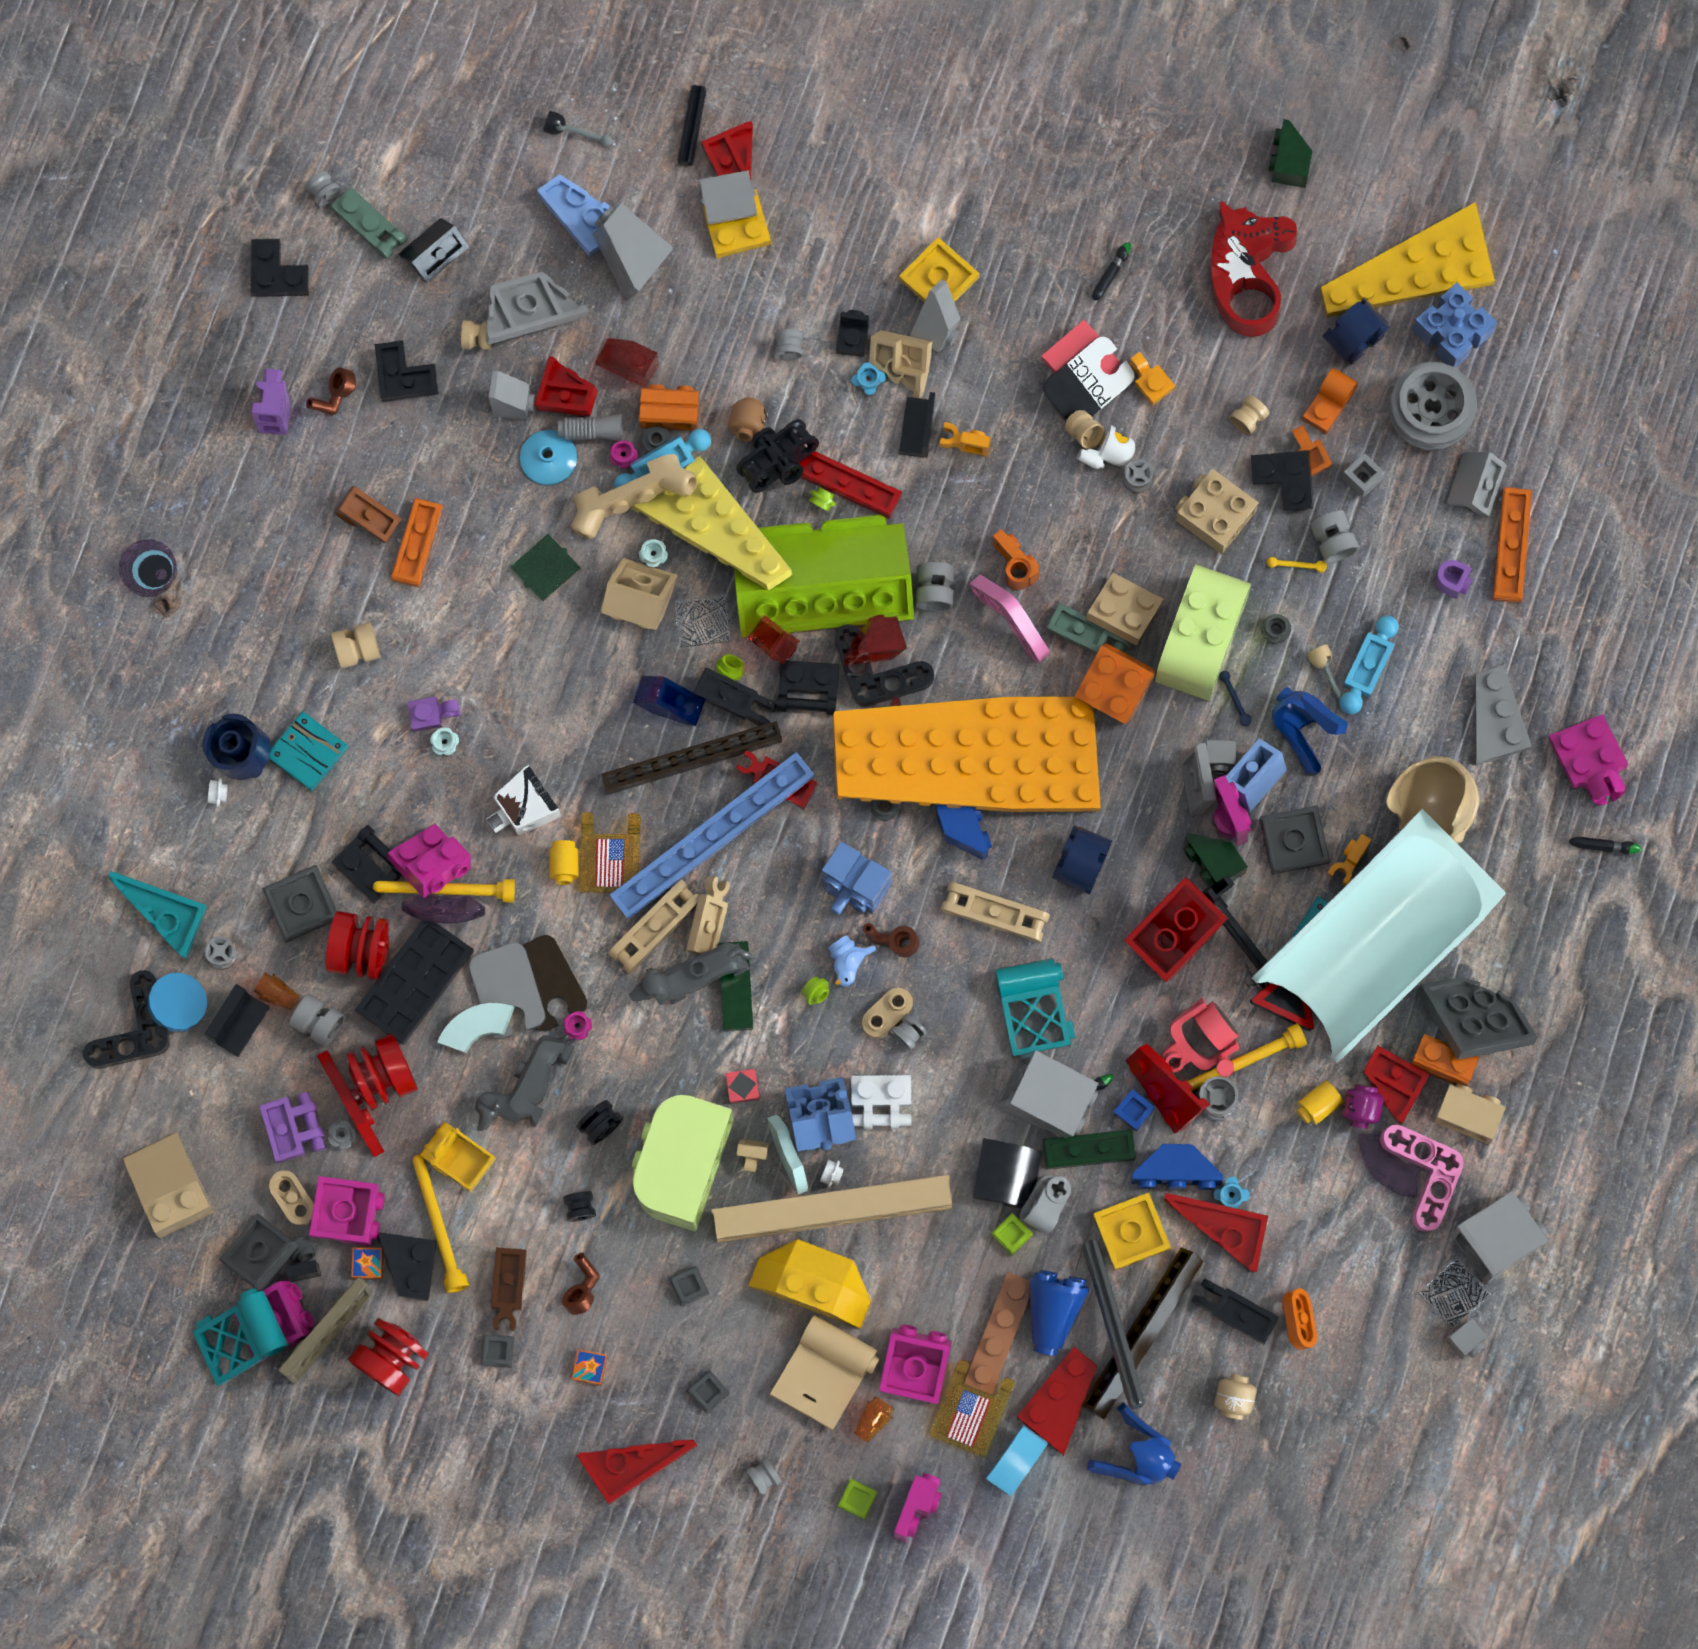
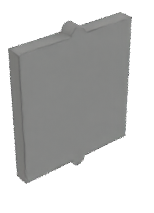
M749 171L700 179L703 196L701 205L705 206L708 225L757 216L754 201L756 191L752 189Z

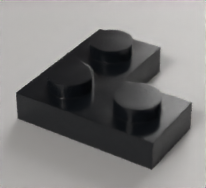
M251 239L252 297L309 296L308 265H281L280 239Z
M403 340L375 344L382 402L439 394L435 364L407 367Z
M1309 450L1251 455L1254 485L1282 483L1283 511L1314 509Z

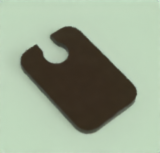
M543 935L522 945L527 952L545 1010V1021L536 1029L546 1032L559 1026L555 1017L550 1015L547 1010L548 1004L552 999L561 998L565 1000L568 1005L567 1010L569 1014L575 1011L584 1012L587 1008L586 997L555 939L549 935Z

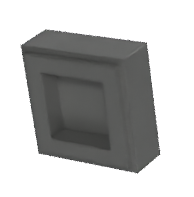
M697 1266L669 1278L681 1306H685L709 1294Z
M484 1334L481 1365L512 1368L514 1336Z
M710 1370L687 1389L689 1394L706 1413H709L730 1394Z

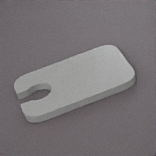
M510 943L478 954L471 959L469 964L470 972L480 1004L502 1003L515 1008H521L525 1013L524 1023L527 1031L543 1024L546 1017L527 952L521 944ZM508 1025L504 1035H490L497 1039H505L514 1034L511 1026Z

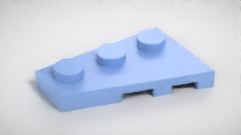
M560 174L537 190L538 197L585 253L590 257L599 251L600 248L593 236V233L598 228L594 223L610 205L605 202L601 203L591 197L586 190Z

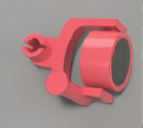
M1201 997L1170 1023V1031L1175 1041L1163 1050L1161 1057L1171 1066L1172 1072L1181 1071L1191 1061L1197 1068L1204 1071L1217 1064L1218 1074L1228 1077L1234 1071V1065L1229 1061L1228 1056L1240 1048L1236 1040L1239 1034L1214 1001L1207 1005L1205 999ZM1193 1016L1207 1038L1219 1050L1212 1057H1205L1198 1053L1183 1034V1023ZM1171 1058H1178L1175 1062L1170 1061Z

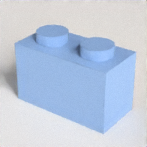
M1259 738L1227 774L1226 778L1228 783L1233 781L1240 796L1238 798L1239 805L1251 812L1283 776L1287 768L1282 752Z

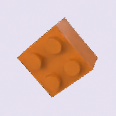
M1105 643L1101 645L1074 697L1126 725L1131 722L1157 670Z

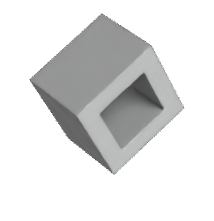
M1363 453L1344 471L1342 480L1363 499L1383 479L1385 472ZM1358 476H1365L1367 482L1363 483Z
M1207 740L1206 746L1211 773L1216 775L1228 774L1236 764V741Z
M1471 1318L1453 1333L1446 1342L1461 1359L1468 1354L1473 1358L1486 1347L1482 1342L1488 1336Z

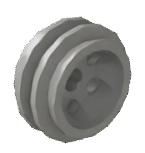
M1441 362L1421 363L1408 369L1396 381L1389 401L1390 420L1397 434L1410 445L1424 450H1444L1459 443L1470 431L1477 411L1476 392L1469 378L1456 367ZM1425 386H1435V390L1427 391ZM1449 392L1454 399H1447L1444 393ZM1409 395H1415L1418 398V401L1416 403H1410L1407 397ZM1449 412L1457 413L1458 417L1450 420L1447 416Z

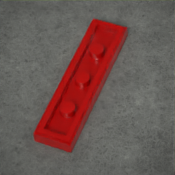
M816 451L799 463L803 467V474L800 478L890 519L902 496V491Z

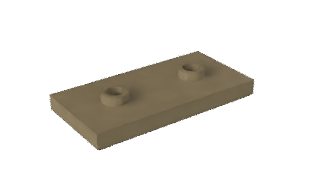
M358 1277L350 1288L336 1299L330 1311L305 1340L297 1344L292 1351V1355L279 1368V1371L293 1384H296L371 1298L373 1291L366 1282Z

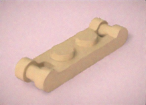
M684 880L678 881L609 951L608 955L614 960L618 959L624 965L623 969L628 974H632L648 955L691 912L696 910L699 895L697 893L693 894L688 889L689 885ZM679 897L686 902L681 908L674 903ZM630 945L638 950L633 956L626 952Z
M949 882L946 890L949 894L947 900L942 902L941 912L1014 934L1034 943H1041L1044 935L1042 929L1044 924L1048 923L1050 914L977 889ZM960 897L968 898L965 907L957 905ZM1025 917L1033 920L1030 928L1022 926Z

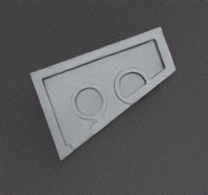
M1504 665L1476 673L1475 766L1530 750L1532 744Z

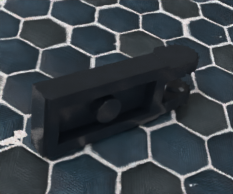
M706 667L692 694L744 720L748 719L759 726L770 723V721L765 716L750 710L753 702L768 711L774 712L777 708L776 703L759 695L758 691Z
M1203 1279L1201 1286L1208 1292L1221 1298L1218 1304L1214 1305L1204 1297L1194 1295L1192 1302L1212 1313V1316L1264 1345L1279 1317L1228 1288L1224 1289L1210 1280Z

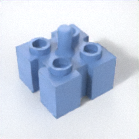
M1458 283L1440 297L1437 309L1431 305L1416 319L1412 330L1428 347L1434 342L1439 347L1436 355L1445 364L1457 367L1469 356L1472 345L1478 348L1493 335L1497 325V321L1482 306L1478 310L1471 306L1473 298Z
M842 841L822 870L823 884L826 886L825 890L834 897H837L830 908L837 915L842 913L850 899L852 900L850 905L861 913L868 911L873 914L891 887V871L873 860H868L860 852Z
M843 1077L820 1081V1086L809 1088L808 1084L785 1088L797 1152L814 1150L818 1147L822 1150H829L832 1147V1143L843 1144L847 1141L856 1140L852 1112Z

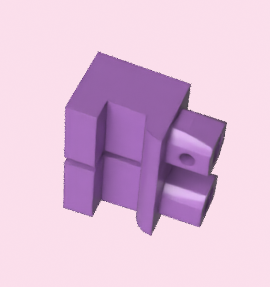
M264 369L263 382L256 381L262 403L253 402L252 415L259 433L287 435L291 401L286 389V382L282 380V370Z

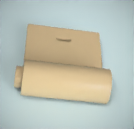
M814 1315L806 1327L797 1349L772 1389L770 1396L833 1431L866 1373L872 1374L880 1361V1358L876 1356L878 1350Z

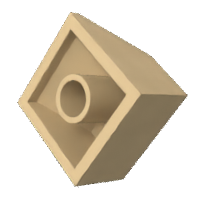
M623 558L607 583L601 613L609 615L615 620L635 623L644 629L656 630L664 617L678 575Z

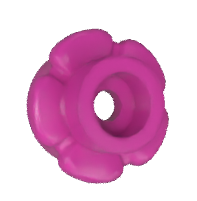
M618 441L610 448V461L615 466L619 465L621 468H628L633 461L637 460L638 452L629 441ZM622 452L626 453L625 457L621 456Z
M575 1011L565 1017L563 1021L565 1035L568 1034L570 1039L583 1040L592 1029V1021L586 1017L584 1012ZM577 1023L580 1024V1028L578 1029L575 1028V1024Z

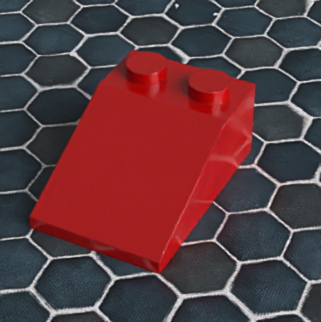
M1185 877L1124 941L1165 982H1168L1193 959L1229 918Z

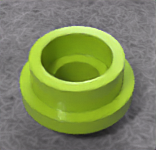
M819 487L817 492L812 489L809 492L812 494L808 500L828 512L831 506L835 507L836 503L832 501L834 495Z
M732 654L724 655L715 665L718 673L734 681L740 680L744 674L743 661Z
M817 976L810 979L802 991L805 1001L810 1005L822 1003L829 994V982Z

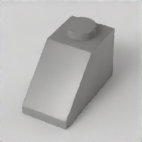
M941 279L929 291L910 333L912 337L932 341V349L940 352L946 345L951 346L959 334L956 328L960 322V316L947 282Z
M493 370L489 391V401L493 416L528 420L529 411H534L536 398L535 394L531 393L530 384L500 371Z

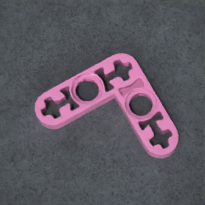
M978 575L968 584L973 594L982 603L1004 616L1025 651L1035 662L1040 663L1050 654L1048 647L1033 623L1012 594L983 575Z
M1400 1125L1389 1126L1380 1135V1144L1383 1149L1429 1170L1415 1206L1412 1221L1414 1226L1420 1231L1428 1232L1435 1230L1443 1220L1463 1169V1157L1458 1151ZM1397 1132L1398 1139L1407 1142L1411 1137L1413 1140L1408 1146L1402 1143L1392 1146V1140L1388 1138V1135ZM1424 1143L1427 1145L1429 1155L1426 1159H1419L1415 1155L1414 1149L1416 1144ZM1435 1156L1442 1159L1451 1156V1162L1455 1164V1167L1446 1170L1444 1162L1439 1160L1434 1161L1433 1164L1431 1162ZM1434 1182H1439L1445 1187V1195L1441 1199H1437L1431 1194L1430 1189ZM1431 1204L1440 1205L1439 1208H1432L1430 1217L1434 1220L1425 1225L1421 1213L1428 1212Z

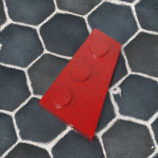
M1147 1043L1139 1047L1125 1060L1131 1072L1137 1077L1148 1097L1153 1101L1174 1134L1186 1128L1211 1105L1204 1097L1199 1100L1191 1092L1192 1086L1186 1080L1180 1082L1172 1074L1171 1066Z
M1073 1347L1017 1416V1419L1047 1441L1062 1456H1064L1097 1365L1077 1348Z

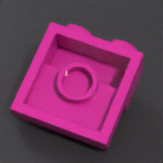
M433 824L388 852V860L423 898L431 893L439 892L445 884L455 878L463 877L471 869V855L453 836L448 838L436 824Z
M319 1176L309 1236L371 1247L372 1240H378L380 1222H375L377 1210H383L385 1193H380V1186L378 1184Z
M278 1281L263 1290L289 1345L287 1348H292L302 1340H305L313 1330L312 1327L315 1326V1321L311 1313L307 1310L304 1311L299 1301L302 1299L300 1288L294 1283L291 1284L290 1281ZM234 1315V1317H235V1319H236L238 1325L240 1326L239 1321H238L236 1315ZM248 1345V1347H249V1349H250V1351H251V1354H252V1356L254 1357V1354H253V1352H252L250 1346Z
M901 1324L899 1329L893 1328L879 1391L938 1404L952 1341L946 1339V1334L938 1331H929V1335L917 1333V1328L911 1325Z
M923 1473L922 1477L915 1475L894 1531V1539L906 1543L908 1536L914 1538L920 1518L916 1515L928 1519L930 1512L936 1514L942 1498V1493L938 1492L941 1479L927 1473Z

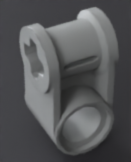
M1044 1175L1040 1177L1020 1212V1220L1044 1234H1049L1056 1226L1060 1213L1070 1196L1071 1185L1069 1181L1062 1176Z

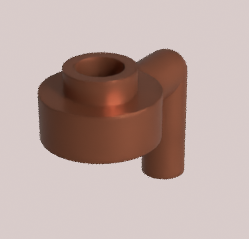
M342 367L336 368L329 379V391L332 394L329 402L309 397L306 401V407L329 415H335L338 412L342 398L348 397L356 388L354 372Z
M866 923L863 926V932L873 944L887 945L899 957H910L919 948V937L911 927L899 926L890 934L879 933L871 923ZM910 940V944L907 947H901L903 941Z
M582 1252L575 1255L574 1261L586 1278L582 1284H577L568 1289L562 1298L563 1306L572 1315L583 1314L591 1308L594 1301V1295L591 1290L600 1278L597 1270Z

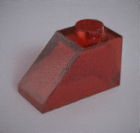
M608 338L595 364L647 388L659 366L657 352L632 340Z
M765 614L748 636L750 641L781 664H784L795 653L800 642L799 639Z
M881 614L869 618L868 623L857 632L843 660L844 664L853 665L893 660L906 650L907 646L897 616L885 618Z

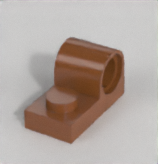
M356 486L349 488L334 512L344 522L354 527H361L382 543L388 541L402 519Z

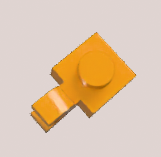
M1140 351L1130 358L1131 362L1129 365L1140 377L1135 381V385L1152 406L1175 390L1176 386L1161 367L1157 364L1151 369Z
M944 422L943 431L950 432L953 436L950 439L941 438L939 447L960 448L962 452L988 457L991 437L978 430L962 431V434H960L954 424Z
M1363 834L1360 835L1357 841L1351 839L1343 852L1347 856L1345 862L1333 864L1327 872V876L1332 878L1336 871H1343L1345 878L1342 885L1346 886L1350 883L1352 872L1367 851L1372 839Z

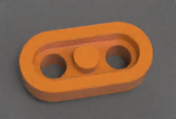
M1297 1288L1287 1291L1283 1297L1282 1307L1286 1319L1288 1340L1298 1350L1311 1348L1317 1341L1311 1299L1304 1289Z

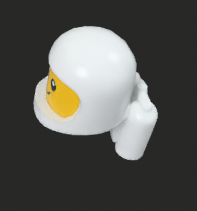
M1110 425L1098 450H1085L1081 448L1076 459L1095 469L1105 467L1103 460L1115 466H1124L1134 456L1135 443L1132 438L1116 432V427Z

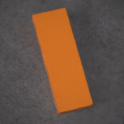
M414 498L392 571V581L420 587L443 511L442 504Z

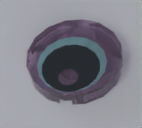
M153 539L140 540L131 544L123 552L119 562V575L125 587L133 593L142 597H154L166 592L171 587L177 576V561L171 549L164 543Z

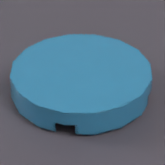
M169 973L159 978L152 986L147 998L148 1012L155 1023L167 1028L169 1031H187L195 1027L205 1015L207 1008L206 992L202 985L192 976L183 973Z

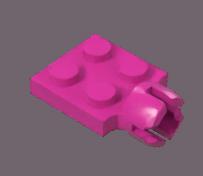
M1603 714L1549 735V742L1573 789L1578 787L1586 788L1593 802L1599 806L1608 804L1605 799L1608 795L1612 802L1624 795L1625 784L1619 772L1627 768L1628 762Z
M1225 775L1214 779V789L1218 808L1213 815L1214 827L1216 826L1219 836L1226 839H1234L1236 846L1248 842L1251 820L1246 809L1239 805L1238 798L1240 796L1233 781L1228 783Z

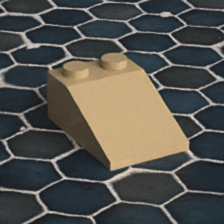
M177 1132L123 1158L142 1207L154 1233L160 1239L215 1213Z

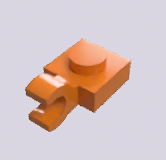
M1301 425L1292 430L1301 447L1297 451H1310L1311 477L1334 465L1322 441L1318 439L1312 442L1305 426Z

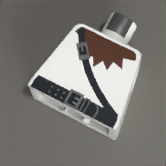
M527 765L494 795L495 803L500 810L486 818L495 833L510 824L517 835H522L560 818L561 814L535 773Z

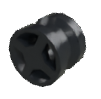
M592 1191L576 1192L563 1197L564 1204L568 1206V1213L566 1214L568 1222L583 1221L596 1217V1210L591 1205L593 1199Z

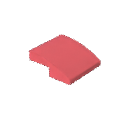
M1082 320L1041 356V360L1055 373L1089 343L1100 336L1085 320ZM1112 353L1102 358L1100 366L1105 374L1111 375L1117 370L1120 362Z

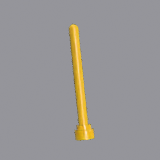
M503 879V882H497V884L447 883L439 892L431 894L497 896V899H503L502 902L514 903L515 879ZM376 881L373 884L374 891L378 893L419 894L409 882Z
M1296 1023L1286 1028L1287 1031L1282 1033V1037L1231 1060L1234 1065L1233 1072L1287 1047L1297 1050L1306 1046L1307 1041L1299 1024ZM1211 1069L1188 1080L1187 1082L1192 1086L1191 1092L1201 1088L1203 1083L1209 1078L1220 1076L1217 1069Z
M415 1155L412 1163L446 1270L443 1284L446 1293L459 1292L469 1287L466 1274L457 1268L425 1161L421 1156Z

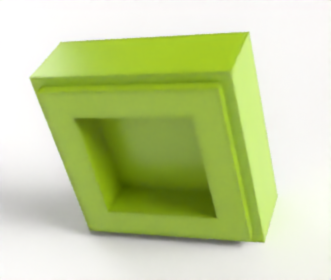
M1011 1213L991 1233V1236L1013 1256L1033 1236V1233Z
M850 1479L837 1507L865 1520L878 1491Z

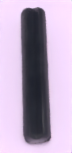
M692 85L678 154V163L680 165L691 166L694 161L706 97V88L701 85Z

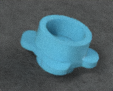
M866 362L861 365L857 375L852 377L851 382L853 386L862 388L866 395L872 396L876 393L878 385L885 382L886 376L884 372L879 371L871 363ZM870 377L871 381H867L866 378Z
M1228 1177L1226 1184L1214 1191V1198L1221 1201L1227 1207L1236 1209L1243 1201H1247L1250 1197L1249 1191L1243 1189L1235 1177ZM1234 1192L1235 1196L1231 1198L1229 1193Z

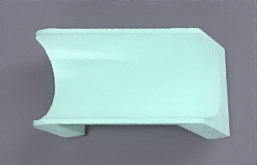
M1421 809L1350 883L1260 968L1252 979L1256 983L1269 982L1282 986L1302 999L1323 1023L1330 1038L1331 1058L1338 1063L1484 920L1504 897L1506 892Z

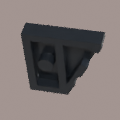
M380 1232L378 1234V1241L381 1243L386 1258L385 1262L391 1273L397 1297L428 1301L437 1241Z

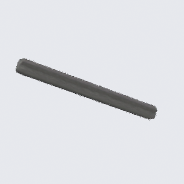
M1090 1240L1083 1243V1251L1128 1406L1131 1409H1137L1145 1405V1400L1100 1245L1097 1240Z

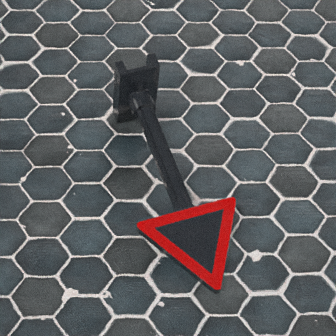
M1226 875L1202 892L1229 918L1223 926L1259 971L1267 960L1227 909L1228 905L1221 898L1234 885L1230 877ZM1267 982V986L1250 999L1252 1005L1292 1024L1298 1023L1301 1028L1307 1031L1314 1029L1311 1008L1297 995L1282 986Z

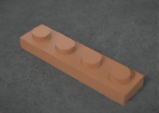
M1007 1272L964 1386L990 1396L993 1395L1030 1299V1280Z

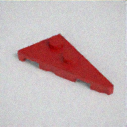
M327 1050L317 1055L373 1156L376 1157L385 1152L370 1127L375 1122L368 1109L365 1108L361 1111L359 1107L364 1102L356 1088L349 1090Z
M1165 1193L1164 1201L1247 1269L1254 1273L1257 1272L1268 1215Z
M694 1439L676 1440L667 1443L628 1446L627 1448L620 1449L613 1448L604 1451L581 1452L577 1454V1457L608 1505H610L698 1445Z

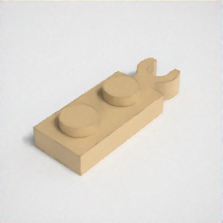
M716 876L707 877L705 881L707 894H699L686 951L697 956L718 947L728 903L722 900L723 896L728 893L730 884L728 881H719L717 888L718 877Z

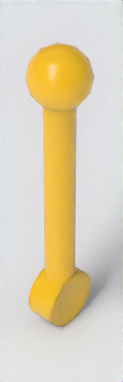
M1273 556L1266 560V564L1270 568L1276 566L1315 569L1318 573L1325 572L1327 564L1322 560L1317 563L1277 560Z

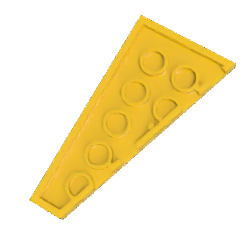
M1476 202L1322 286L1320 292L1326 317L1344 314L1355 303L1361 302L1364 297L1374 308L1443 295L1456 283L1464 290L1494 285L1495 278Z

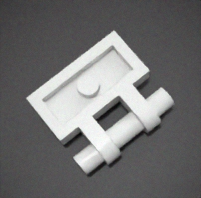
M911 1075L851 1076L852 1107H864V1114H852L854 1126H864V1129H873V1126H891V1129H900V1126H911V1114H899V1107H911ZM873 1107H890V1114H873Z

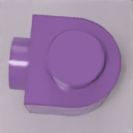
M1456 560L1445 561L1439 567L1435 578L1437 588L1454 599H1457L1459 593L1465 595L1473 579L1468 577L1472 568Z

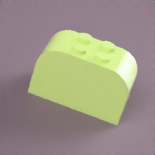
M1197 564L1195 565L1158 665L1156 683L1207 701L1211 700L1248 599L1251 583Z
M688 1095L673 1096L665 1100L657 1108L652 1123L646 1122L641 1137L644 1144L642 1151H636L632 1162V1168H634V1191L640 1207L647 1215L654 1219L697 1232L734 1122L732 1109Z

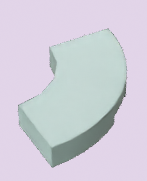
M485 1003L468 1008L448 1023L441 1033L438 1043L467 1053L471 1045L482 1036L490 1034L504 1035L515 1007L502 1003Z
M778 1115L768 1117L776 1149L790 1182L797 1194L808 1191L804 1168L796 1154L787 1126Z

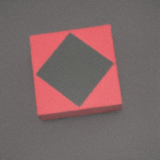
M755 1069L726 1073L730 1104L760 1100Z

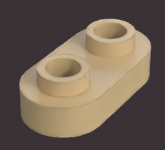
M903 988L889 990L864 1014L862 1019L864 1033L872 1039L886 1037L894 1026L902 1022V1017L906 1013L910 1014L912 1011L913 999L911 994ZM895 998H901L904 1001L900 1007L894 1006L892 1002ZM874 1018H880L883 1023L879 1027H874L871 1021Z
M287 1170L275 1173L270 1179L269 1189L287 1219L295 1226L302 1227L310 1224L314 1203L294 1173ZM283 1183H290L289 1191L282 1192L280 1190ZM299 1207H305L307 1210L306 1214L302 1217L296 1215Z

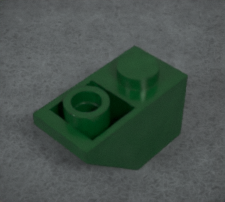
M1283 119L1282 129L1276 128L1273 145L1278 146L1277 155L1271 154L1268 171L1274 172L1272 182L1306 188L1312 150L1289 120Z
M1189 834L1185 837L1184 853L1192 863L1197 862L1202 870L1199 874L1208 887L1226 875L1232 881H1235L1246 874L1248 866L1232 842L1195 834Z

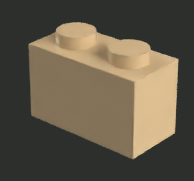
M1449 1085L1434 1123L1490 1145L1506 1107L1500 1105L1501 1101L1492 1096L1484 1095L1482 1098L1473 1094V1090L1465 1085Z

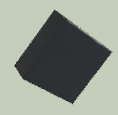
M316 1260L286 1266L287 1275L291 1282L321 1276L320 1266Z

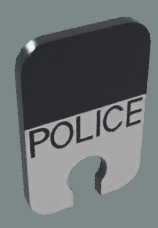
M1106 337L1094 339L1044 382L1043 391L1065 422L1071 414L1078 410H1085L1091 416L1095 415L1132 383L1134 371L1126 360L1120 363L1117 370L1111 375L1105 374L1100 366L1102 358L1117 350L1110 339Z

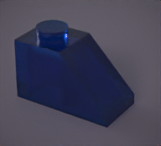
M642 676L633 703L652 714L690 726H696L705 701L693 696V692L665 676Z

